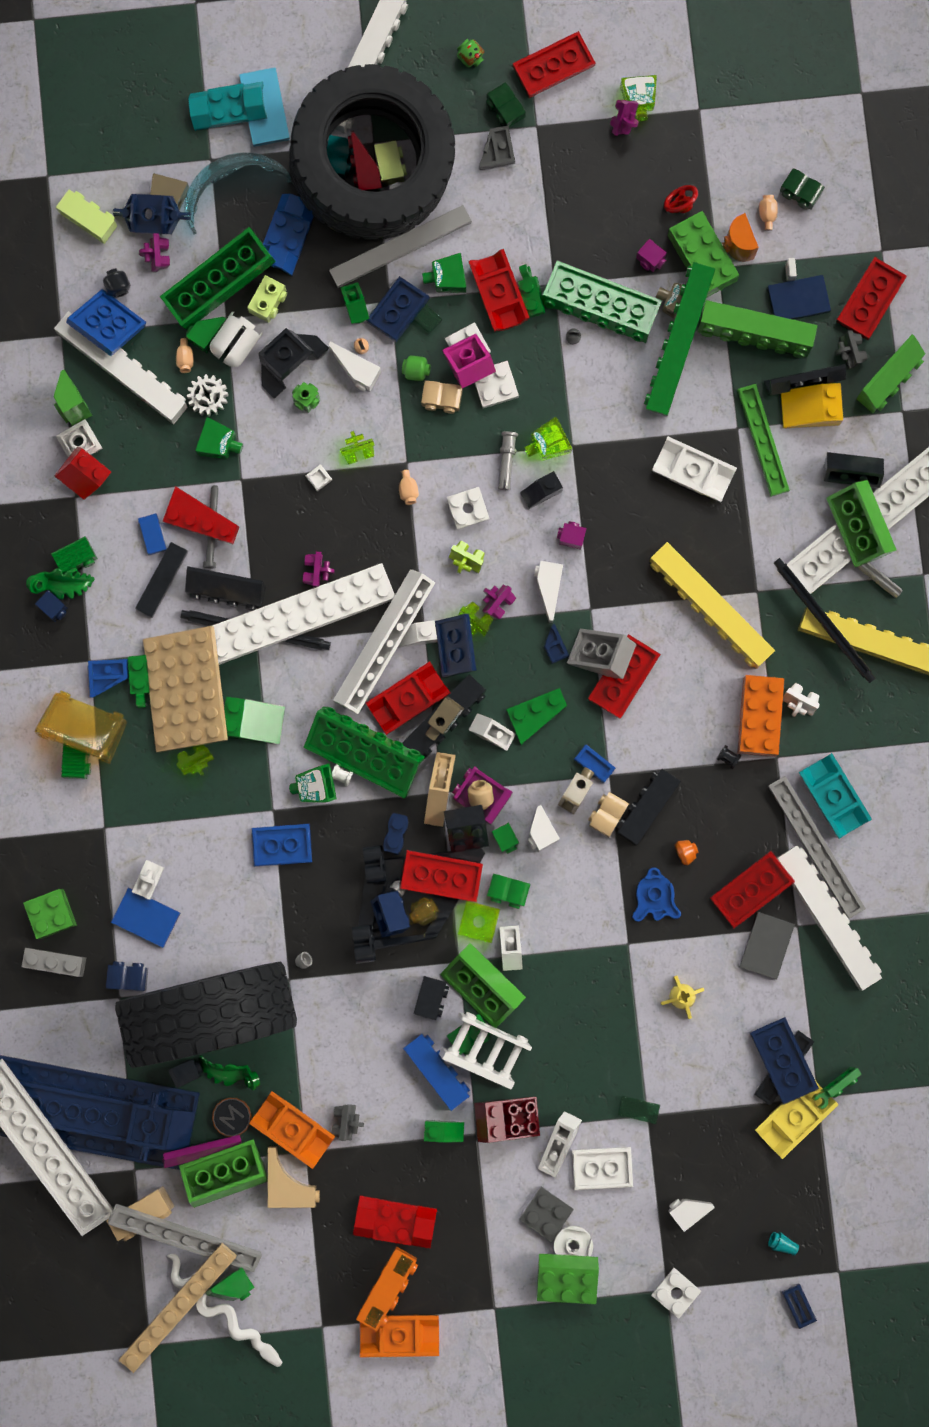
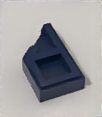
M553 624L544 645L551 664L569 657L555 624Z

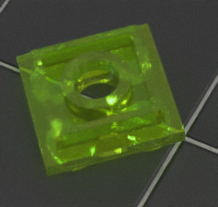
M466 901L458 935L492 943L500 909ZM477 916H481L485 920L484 926L480 928L473 924V920Z

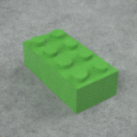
M703 211L669 228L668 237L686 269H688V266H693V262L715 268L706 298L737 282L739 273Z

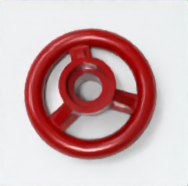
M684 185L675 189L665 199V210L669 213H686L690 211L698 197V189L693 185ZM686 191H692V197H687L685 195ZM679 194V196H677L676 199L671 202V200Z

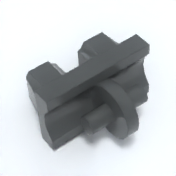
M852 330L839 337V349L835 351V355L842 356L843 361H846L848 370L855 368L868 359L865 351H858L857 346L861 345L863 341L861 334H853Z
M347 1104L334 1107V1117L342 1119L341 1125L332 1126L331 1133L341 1141H351L352 1134H357L358 1127H364V1123L359 1122L360 1114H355L356 1105Z

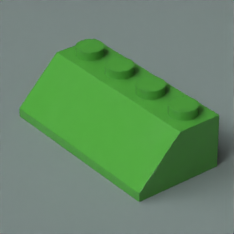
M913 334L856 398L870 412L874 413L877 409L881 411L887 404L885 400L888 396L893 397L899 391L897 386L901 382L905 384L912 376L910 374L912 369L915 368L917 370L923 364L924 360L922 358L926 353Z
M868 480L856 482L826 498L855 568L897 551Z
M471 943L440 973L495 1028L526 998Z
M254 1140L179 1166L189 1203L194 1208L268 1182L264 1164Z

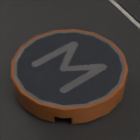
M239 1098L222 1100L213 1111L212 1121L214 1127L220 1134L227 1137L241 1135L250 1125L251 1111L249 1106Z

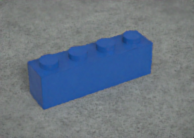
M421 1034L403 1049L452 1111L470 1097L468 1094L470 1089L464 1081L461 1083L456 1078L458 1073L452 1065L448 1068L444 1062L445 1060L439 1055L440 1050L435 1051L432 1047L435 1043L429 1035L424 1036Z

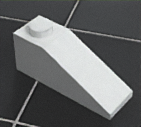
M330 341V351L356 384L355 386L362 391L368 390L371 392L381 374V368Z
M540 561V566L536 565L534 577H538L537 585L548 621L553 623L563 564Z
M564 1111L555 1125L538 1167L539 1170L556 1178L577 1134L581 1119Z

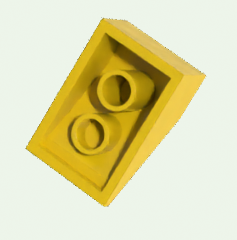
M841 383L818 384L790 389V392L781 393L783 428L840 426L843 421Z

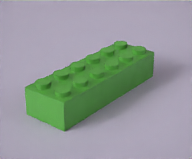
M706 300L697 332L705 337L716 336L720 337L719 339L722 341L734 340L738 341L740 345H756L758 349L767 350L769 348L774 349L776 353L785 354L787 352L797 358H804V356L808 357L813 348L818 325Z

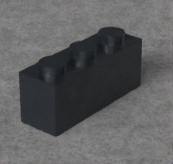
M827 452L824 462V482L852 485L856 482L868 480L870 487L881 488L884 477L883 458Z

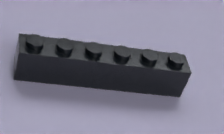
M470 674L447 696L465 708L449 730L451 732L459 725L457 721L462 716L466 718L472 712L471 707L475 703H481L486 697L484 695L486 689ZM437 708L402 742L403 746L419 751L421 755L425 756L424 759L432 753L431 748L435 744L440 745L446 738L445 734L440 733L434 741L425 735L431 727L428 721ZM442 717L439 719V723L441 725L445 723V720Z

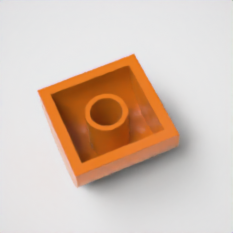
M746 213L737 216L732 221L722 246L726 253H729L735 260L742 262L754 260L759 248Z

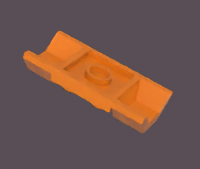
M271 1091L249 1123L312 1169L336 1137L273 1091Z
M381 1315L367 1316L366 1320L376 1325ZM386 1315L388 1320L383 1329L379 1327L377 1332L360 1322V1357L439 1356V1315Z

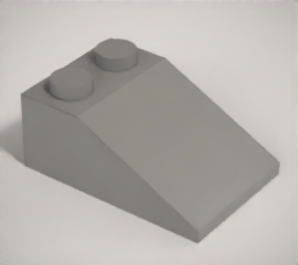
M580 629L567 663L607 677L623 679L636 643L624 634Z

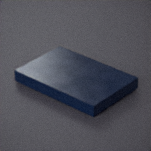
M823 275L768 285L767 287L774 316L794 320L831 312Z
M399 276L370 314V319H367L366 322L397 343L430 297Z
M469 614L435 621L442 677L446 678L477 671Z

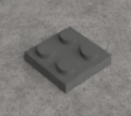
M541 1186L519 1220L552 1242L574 1209Z

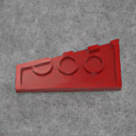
M175 486L163 522L233 545L239 526Z

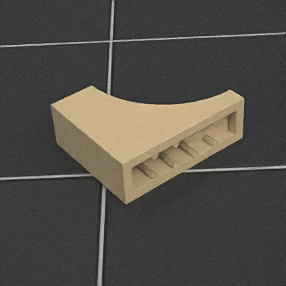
M436 753L424 824L441 827L444 825V811L447 808L456 755Z
M269 1146L268 1208H315L316 1203L320 1202V1190H316L315 1185H307L292 1178L280 1162L277 1146Z

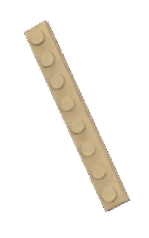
M221 1243L123 1353L119 1361L134 1373L233 1262L237 1255Z

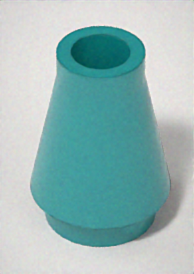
M773 1232L769 1238L768 1246L773 1251L795 1256L799 1250V1244L794 1243L781 1232Z

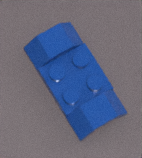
M282 194L263 242L276 261L271 266L281 269L291 276L295 270L314 218L312 211L305 207L299 196Z

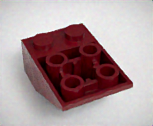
M354 130L351 131V135L348 136L349 148H353L354 152L353 155H350L352 168L356 167L357 173L353 174L354 186H358L360 190L381 188L378 165Z
M536 1096L474 1103L478 1142L492 1143L540 1136Z

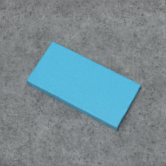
M276 67L239 74L241 83L263 82L264 85L262 91L267 119L249 122L253 147L290 140Z

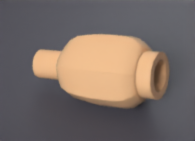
M764 195L763 200L759 203L760 218L765 222V230H772V222L777 218L778 203L774 199V195Z
M181 338L180 346L176 351V365L181 373H189L194 364L193 351L188 346L187 338Z
M403 470V478L399 483L400 498L405 501L406 505H412L416 503V499L419 496L416 481L410 477L409 470Z

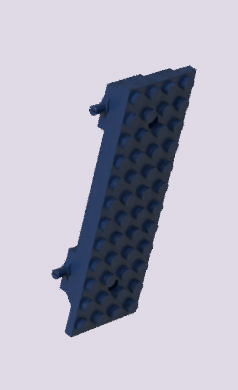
M0 1055V1060H4L60 1138L71 1150L164 1167V1153L190 1147L200 1092ZM0 1127V1136L8 1138ZM176 1165V1166H172V1167H168V1168L180 1170V1168H179L180 1165Z

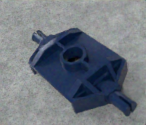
M131 194L125 208L113 209L114 212H120L113 213V215L124 217L129 231L135 233L172 235L179 220L191 219V217H184L191 216L190 212L179 211L173 196ZM147 209L152 211L150 219H147L145 215Z

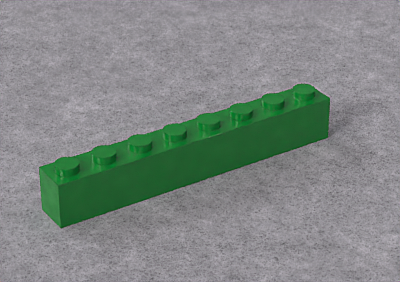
M693 262V266H688L685 277H688L686 285L682 284L679 294L682 296L680 303H676L673 312L677 315L675 321H670L668 332L671 333L669 339L664 340L661 349L665 352L663 358H658L655 368L659 370L657 376L653 375L650 386L653 388L651 394L647 393L644 405H647L646 410L664 416L669 414L715 273V268Z

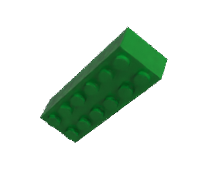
M248 227L163 293L160 298L179 324L188 330L192 324L195 325L197 321L202 320L276 261L255 232Z

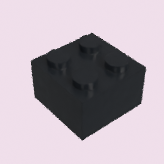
M482 805L444 811L451 853L489 846Z
M424 976L413 1014L432 1020H437V1017H441L444 1005H441L442 998H447L449 986H446L447 982Z

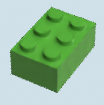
M539 1254L537 1301L596 1304L599 1275L598 1257Z

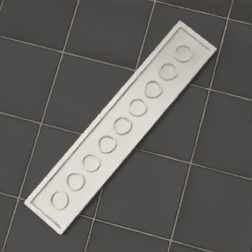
M929 447L873 493L888 530L929 497ZM837 523L787 563V566L810 594L852 560Z
M378 564L213 625L219 665L392 601L395 594L383 564Z
M1 1059L0 1127L81 1236L109 1219L113 1208L4 1060Z

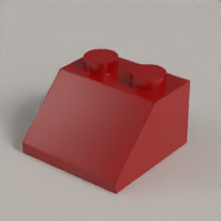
M77 446L54 477L85 500L103 484L111 471L83 448Z

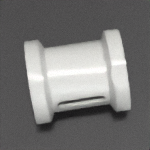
M336 764L332 771V778L344 783L348 787L354 773Z

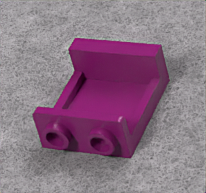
M477 767L469 768L463 776L465 778L463 784H458L453 790V799L464 807H471L468 797L469 786L477 780H484L489 783L493 789L494 802L487 809H484L483 812L485 822L491 825L513 792L478 770Z

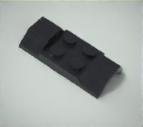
M836 365L765 380L764 384L768 396L790 392V387L805 385L804 381H808V383L823 381V384L846 380V366Z

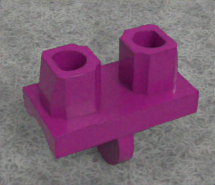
M624 99L616 101L615 108L618 110V114L613 116L610 121L614 135H627L632 127L638 126L639 121L635 119L638 102Z
M153 233V238H150V248L149 243H144V249L139 250V256L144 257L145 262H150L151 257V272H158L159 269L170 266V257L160 256V251H168L169 239L159 238V234Z
M316 551V554L305 555V566L314 567V573L304 572L303 583L313 585V588L320 586L321 574H323L322 580L328 581L329 574H334L335 571L329 568V561H324V568L322 567V552Z
M504 584L499 590L495 585L491 590L485 588L483 592L486 596L483 601L487 605L483 608L482 612L496 619H501L505 614V611L499 607L502 601L507 605H511L516 600L515 595L511 592L512 588Z

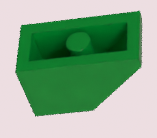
M359 283L340 287L351 324L362 323L370 319Z
M225 317L197 321L186 332L188 342L207 354L210 350L211 341L227 319Z
M425 1120L424 1141L463 1142L464 1122Z
M240 1268L209 1288L205 1293L208 1296L229 1301L237 1299L243 1301L251 1295L249 1291L255 1287L243 1268Z

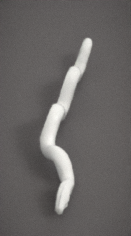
M168 1254L167 1257L173 1261L171 1282L175 1287L181 1289L191 1277L181 1279L179 1276V1257L176 1254ZM206 1293L196 1302L197 1311L201 1316L209 1318L225 1314L229 1335L233 1340L250 1339L252 1347L260 1352L263 1359L276 1367L281 1366L282 1361L278 1353L270 1344L261 1341V1336L257 1330L239 1329L237 1316L232 1306L229 1304H219L207 1307Z

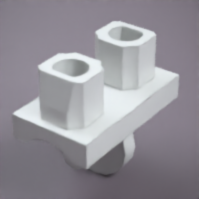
M794 683L786 691L783 701L788 703L787 707L793 710L792 716L795 717L797 713L804 716L807 713L812 716L820 705L818 703L819 695L814 692H810L807 697L802 695L803 687L797 683Z
M146 860L132 892L150 900L164 867Z

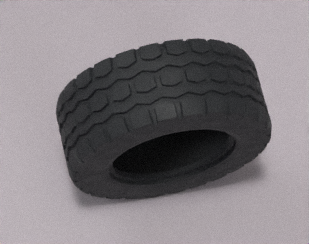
M365 64L364 67L356 65L345 68V71L339 70L327 77V80L323 79L312 89V92L308 93L294 119L289 148V167L297 194L301 196V201L309 211H312V215L323 224H328L327 227L338 233H345L346 236L357 239L363 237L364 240H379L380 237L387 239L398 236V233H406L415 228V225L422 223L434 211L447 187L455 160V136L451 128L450 117L447 111L443 110L444 106L439 98L432 94V90L422 81L418 82L416 77L405 71L399 72V69L385 65L380 67L377 64ZM376 115L389 119L401 127L411 140L416 155V169L405 182L393 189L381 192L357 189L342 180L330 164L326 151V142L330 134L341 123L356 116Z
M281 961L263 964L117 1001L115 1011L119 1027H121L120 1032L128 1064L131 1068L173 1061L257 1040L296 1027L297 1017L290 987H288V979L285 976L287 974Z

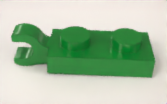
M527 264L521 265L519 270L523 280L518 281L529 318L544 314L545 308L538 277H532L530 266L527 267Z
M146 655L129 656L130 694L136 695V706L138 708H145V694L150 693Z
M850 1067L821 1089L820 1093L815 1094L812 1097L813 1100L822 1099V1103L818 1108H826L830 1097H838L843 1093L842 1089L847 1085L855 1084L858 1081L857 1078L862 1075L858 1068Z

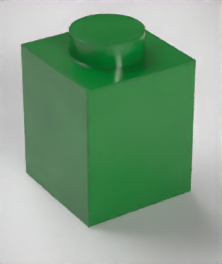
M509 822L491 831L502 853L506 851L509 854L517 849L516 845L519 844V841Z

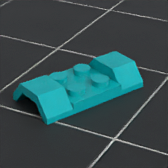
M263 82L241 83L191 93L188 100L194 130L267 119L262 91L264 87Z
M832 753L799 772L810 794L838 839L872 820Z

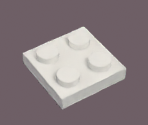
M508 361L495 364L496 372L474 382L483 409L519 398Z

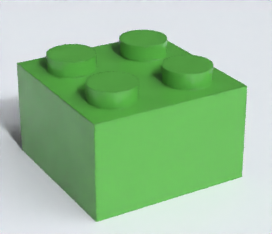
M64 889L52 891L23 903L36 939H43L77 926Z

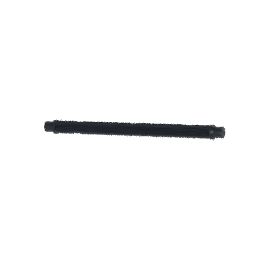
M780 558L773 563L777 567V571L821 623L822 627L852 662L861 676L868 683H871L876 679L871 673L872 670L857 654L787 564H784Z
M182 610L180 617L190 622L210 626L229 620V618L192 610ZM298 635L282 641L318 650H330L331 642L307 635Z

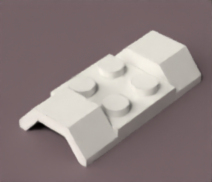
M667 437L652 471L701 495H706L721 502L737 468L673 438Z

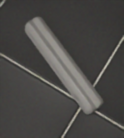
M870 563L857 567L894 598H897L903 590Z

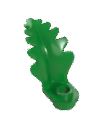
M56 568L50 573L43 571L31 575L27 579L26 586L34 594L49 590L58 599H63L64 594L73 599L74 591L78 596H81V590L87 592V586L91 587L95 578L86 573L81 575L80 572L73 576L70 570L63 574L61 569Z
M199 1056L203 1072L207 1073V1078L209 1079L214 1077V1083L216 1084L223 1081L225 1086H230L239 1080H244L246 1087L252 1091L260 1086L257 1073L255 1071L251 1072L248 1065L237 1066L227 1064L222 1066L217 1063L214 1065L203 1056Z

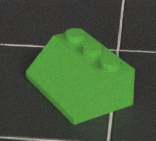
M62 370L54 393V399L57 402L54 406L66 423L70 422L74 426L93 415L66 371Z

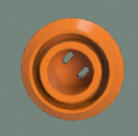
M689 840L677 841L675 844L677 854L683 865L688 866L697 858L696 854L699 852L694 842L691 843Z

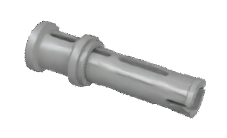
M503 431L501 432L503 442L500 448L502 459L498 489L503 490L504 482H506L505 490H510L513 455L517 452L515 441L518 433Z

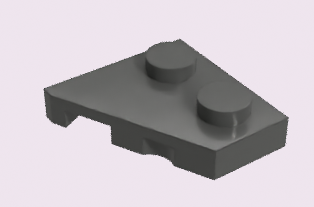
M509 126L490 129L479 165L480 170L515 164Z

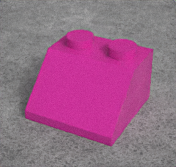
M477 334L442 350L455 378L462 388L496 372L491 355Z

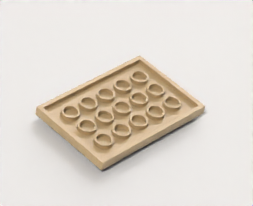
M214 626L143 639L144 653L148 666L149 695L156 752L227 741Z

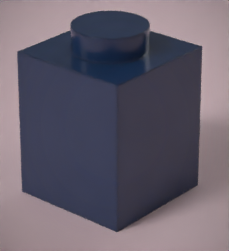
M49 590L35 603L55 622L61 620L66 615V610L68 609Z

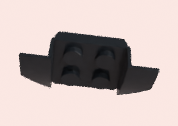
M285 328L258 353L261 362L262 387L275 399L287 388L283 380L311 354L316 359H319L329 347L318 336L296 334L292 330Z

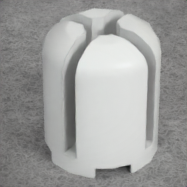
M231 312L228 319L211 341L210 350L219 359L240 329H242L244 332L223 361L228 366L238 367L263 333L261 332L259 335L253 330L255 326L242 316L240 319L233 316L234 312Z

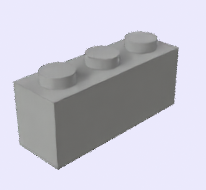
M25 948L22 967L83 977L86 957Z

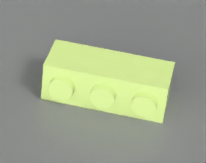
M68 190L56 206L59 214L105 244L117 228L115 217L107 211L105 213L100 211V207L91 201L89 203L84 200L85 197L78 191L72 192Z

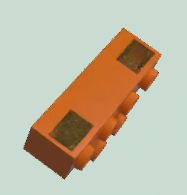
M396 1246L389 1261L384 1266L379 1279L371 1289L356 1320L376 1332L379 1327L383 1329L388 1320L386 1314L389 1309L394 1310L399 1299L398 1293H403L408 1285V1275L413 1276L418 1267L416 1257Z

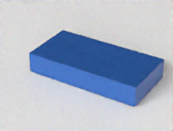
M157 514L138 518L148 555L166 551L167 548Z
M585 745L574 759L582 767L592 770L594 776L603 783L616 769L588 745Z

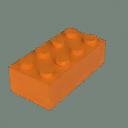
M745 675L743 677L737 753L772 757L779 755L784 678Z

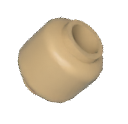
M477 780L469 786L468 797L471 806L482 805L484 810L494 802L492 786L486 781Z

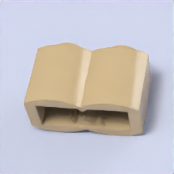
M425 381L421 404L429 411L443 409L445 413L454 414L455 411L459 412L463 389L455 384Z
M610 792L607 796L605 794L602 795L598 802L601 805L597 812L593 811L588 819L591 822L589 825L591 828L608 838L629 803Z

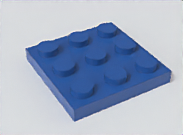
M103 289L70 315L66 321L68 325L109 356L115 354L146 325V321L113 296L108 295Z

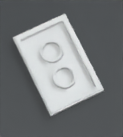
M631 1147L572 1150L574 1190L633 1187Z

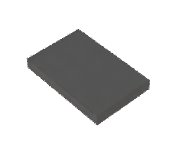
M757 912L740 967L777 980L795 924Z

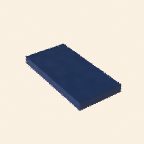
M786 1017L750 1032L783 1105L819 1090Z

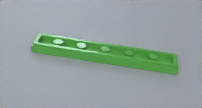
M753 384L739 388L737 392L770 496L789 492V486L757 386Z

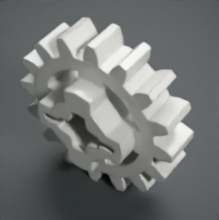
M205 374L204 379L198 376L197 383L195 381L191 382L193 388L188 387V391L191 393L187 394V398L190 399L188 403L190 406H194V412L199 410L201 416H203L204 412L207 413L208 417H210L211 412L217 415L218 408L224 410L222 403H228L224 398L228 397V392H225L227 389L226 385H221V379L216 381L214 375L211 379L208 378L207 374ZM204 390H206L207 393L210 394L211 401H209V399H207V397L205 396ZM220 396L218 402L215 404L216 398Z

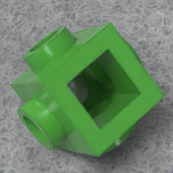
M303 382L301 385L298 384L292 392L294 405L301 411L304 409L308 413L311 409H315L320 402V396L317 392L318 388L311 383L306 384Z

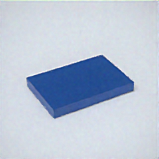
M310 824L252 828L254 867L312 863Z
M128 888L111 923L164 948L181 913L158 901L149 900L133 893V889Z

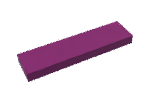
M240 1135L164 1153L163 1166L168 1168L188 1163L239 1145L242 1142Z

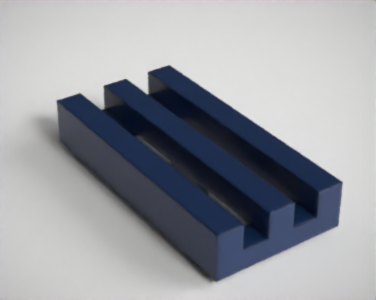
M800 1284L782 1291L799 1329L817 1321ZM797 1290L799 1291L800 1296L811 1317V1319L809 1320L807 1319L802 1309V1306L795 1294V1291ZM790 1293L803 1318V1323L800 1322L795 1312V1309L788 1297V1294Z

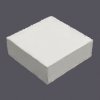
M788 258L785 264L787 282L794 281L797 277L795 258Z
M321 464L305 475L316 491H319L332 481V478Z

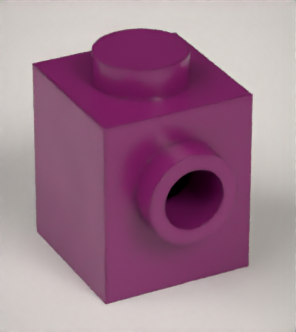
M649 239L637 252L636 259L640 261V265L644 269H650L654 272L657 268L661 269L665 264L667 253Z
M569 521L564 523L563 528L559 527L557 538L560 539L559 545L581 550L586 528L580 527V524Z

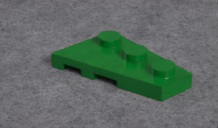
M560 688L507 709L520 744L522 745L547 722L567 707Z

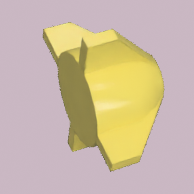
M674 976L676 986L670 991V999L662 1001L661 1005L672 1003L676 1008L685 1009L688 1019H691L689 1007L695 1002V994L703 992L704 988L693 990L689 985L681 984L678 976Z

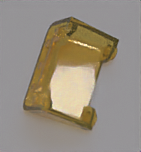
M64 691L55 693L34 732L43 739L59 742L110 764L127 724V721L123 719L124 715L115 711L111 714L70 698L71 695Z

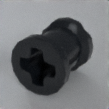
M725 745L716 759L718 761L722 760L730 765L731 769H734L742 755H737Z

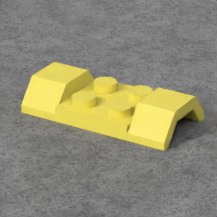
M818 1083L819 1090L785 1105L781 1103L755 1129L760 1137L782 1159L839 1105L830 1097L826 1108H818L822 1103V1099L819 1098L816 1101L812 1099L815 1094L820 1093L821 1089H823Z

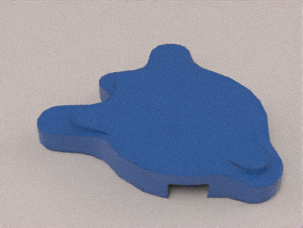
M650 868L647 875L637 886L636 899L638 904L632 915L633 920L636 922L642 921L648 913L653 915L655 921L661 920L664 916H669L673 919H678L681 916V911L674 902V887L661 874L658 868Z

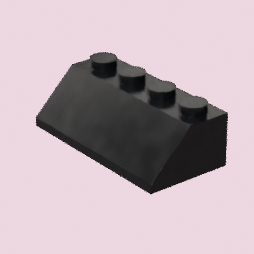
M187 566L185 592L189 595V598L200 600L201 597L207 598L208 602L219 604V601L227 602L226 605L231 607L243 605L245 609L251 611L262 608L266 591L263 581Z

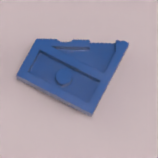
M127 659L88 661L90 698L99 695L128 678Z

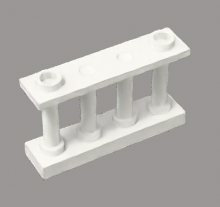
M459 1012L458 1016L464 1022L452 1047L448 1049L441 1048L439 1052L441 1058L512 1089L515 1082L511 1078L510 1072L522 1048L531 1051L532 1047L528 1043V1039L521 1035L515 1037L476 1019L475 1015L466 1012V1014ZM473 1025L481 1030L469 1055L464 1057L459 1054L458 1050L470 1026ZM489 1032L498 1036L486 1063L483 1062L482 1065L476 1062V1056ZM505 1040L514 1043L515 1046L504 1069L498 1072L494 1070L493 1064Z

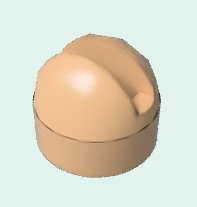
M358 338L354 342V349L358 354H365L369 350V343L364 338ZM361 341H362V344H363V346H364V348H365V349H362V350H361L360 345H359V343H358V342H361Z

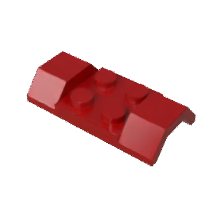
M504 249L484 259L468 261L494 331H504L513 328L529 319Z
M429 661L366 702V705L382 730L388 735L448 696L450 691Z
M360 1195L353 1235L431 1248L437 1209Z

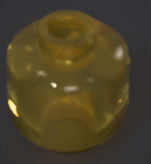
M423 897L411 904L412 912L409 913V916L414 924L418 922L421 926H425L437 918L439 909L432 898Z

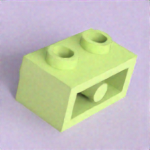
M396 141L374 145L382 187L404 182V176L407 175L405 164L401 165L400 158H403L401 146L397 147Z
M265 275L247 307L249 313L269 323L271 318L274 319L278 313L277 307L280 302L283 303L286 299L287 290L285 285Z

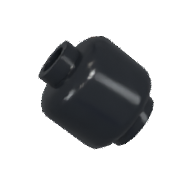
M115 268L106 272L107 276L103 278V283L108 295L119 298L129 293L128 290L131 285L124 271H118Z

